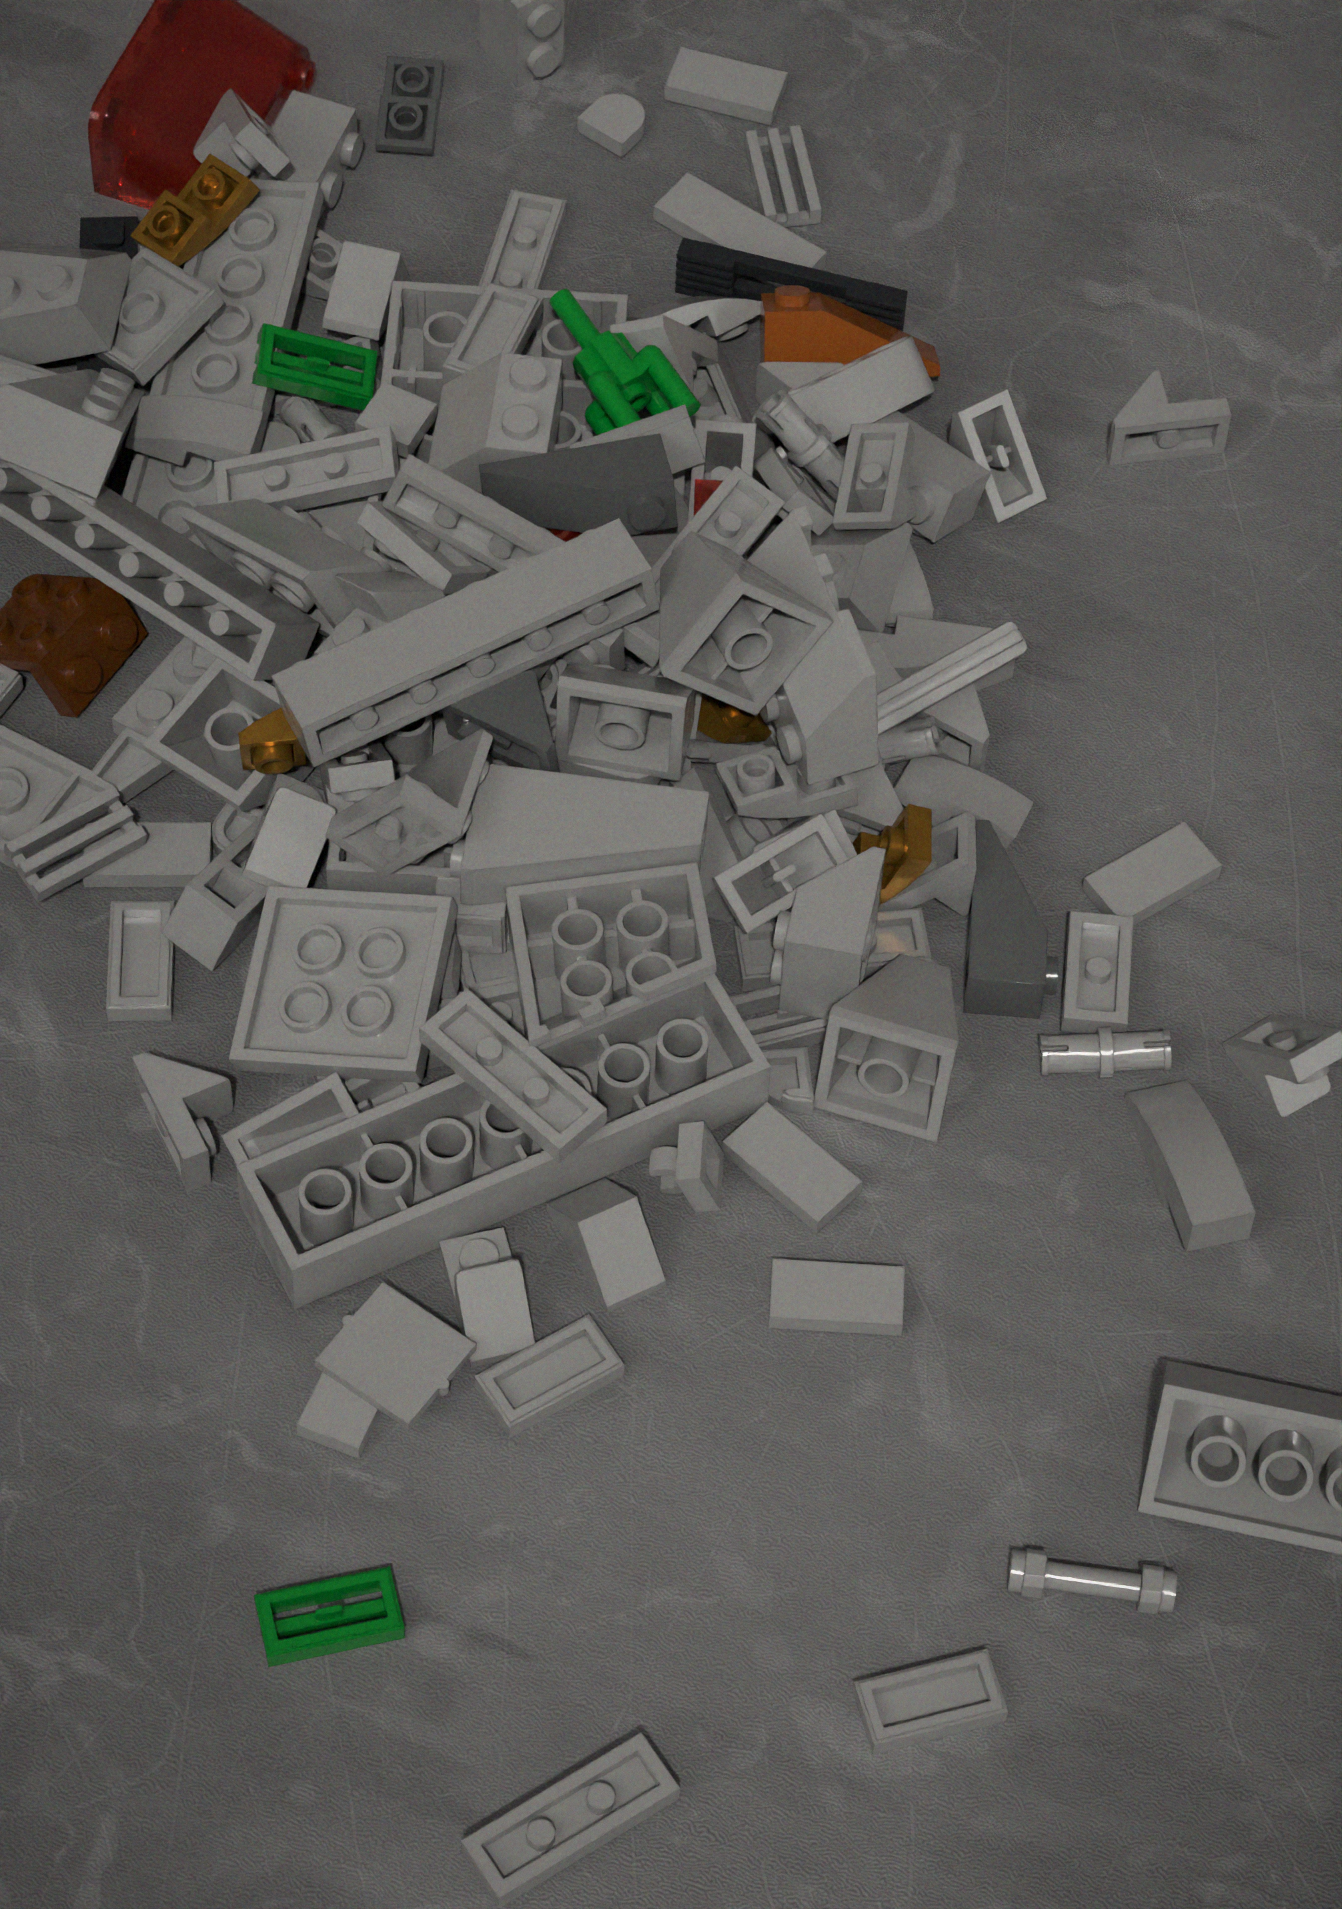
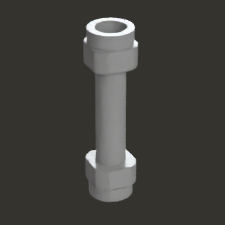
M1012 1550L1007 1591L1020 1592V1596L1041 1598L1043 1589L1137 1601V1612L1158 1614L1159 1611L1172 1613L1176 1596L1177 1572L1164 1570V1567L1143 1564L1141 1574L1049 1562L1047 1561V1551Z

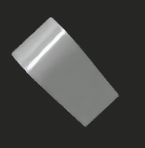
M909 335L875 349L788 393L798 404L797 406L816 425L823 424L832 434V439L830 440L835 442L850 434L851 424L873 423L935 391V388L912 335Z

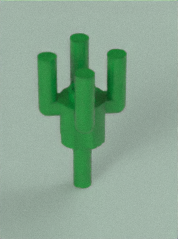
M562 289L551 297L549 304L583 349L574 357L573 367L595 397L585 410V419L596 435L642 420L637 412L644 407L647 408L652 416L684 404L690 417L699 410L700 402L658 346L646 345L637 353L622 332L611 333L608 330L600 333L569 289Z

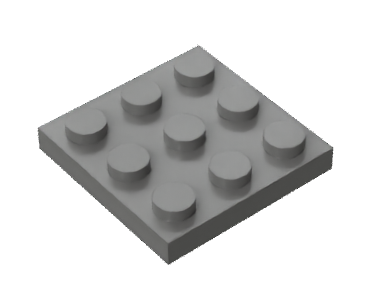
M268 886L229 1054V1061L235 1070L327 1077L337 1072L341 1078L422 1083L429 1049L420 1042L419 1027L437 1013L458 907L453 897Z

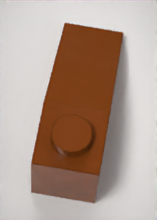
M786 285L776 288L775 293H761V363L841 362L845 365L886 344L909 336L905 332L819 292L810 293V290L803 286ZM913 337L929 377L940 376V363L935 347Z

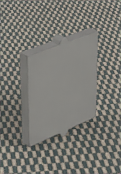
M382 1282L353 1316L346 1315L343 1317L342 1329L318 1355L314 1363L316 1368L409 1430L438 1395L445 1396L449 1393V1382L474 1354L476 1343Z

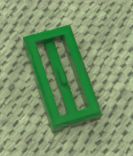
M266 323L262 324L257 336L259 348L255 353L254 364L257 365L253 373L252 384L364 411L373 398L377 351ZM273 348L306 355L308 357L307 359H304L296 356L273 351ZM330 362L362 369V373L332 366Z
M390 1566L254 1595L268 1667L405 1638L403 1620ZM381 1592L382 1595L381 1599L343 1607L341 1605L317 1609L315 1613L274 1621L272 1615ZM385 1616H387L386 1618H382V1619L372 1620V1621H368V1622H363V1623L353 1624V1625L344 1626V1627H339V1628H335V1629H330V1630L320 1631V1632H316V1633L306 1634V1635H302V1636H297V1637L287 1638V1639H283V1640H278V1639H281V1638L291 1637V1636H295V1635L310 1633V1632H314V1631L324 1630V1629H328V1628L343 1626V1625H347V1624H352V1623H357V1622H361V1621H366V1620H371V1619H376V1618H380V1617H385Z

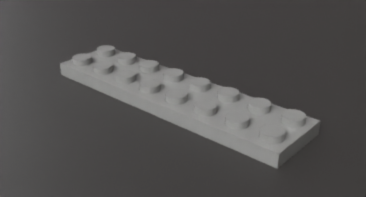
M250 179L260 189L239 216L208 246L186 261L183 268L187 273L215 289L224 301V304L155 374L149 396L183 395L203 397L263 411L264 413L250 454L260 452L275 389L252 384L253 373L257 365L254 364L255 353L259 348V344H257L258 332L263 323L291 329L324 199L319 182ZM273 348L275 352L285 353V350ZM134 451L122 497L207 551L183 520L182 515L190 507L217 504L214 462L217 461L187 451L183 466Z

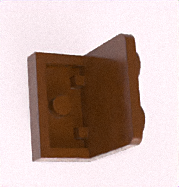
M33 574L22 579L13 588L12 597L0 609V663L10 669L30 671L60 716L77 718L148 633L124 597L97 578Z

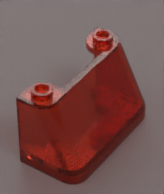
M155 0L97 94L90 111L88 141L94 193L148 210L152 208L165 189L177 197L202 164L193 154L194 146L222 96L231 88L265 120L278 97L287 100L292 90L302 93L309 91L316 70L315 62L310 60L309 49L237 0Z

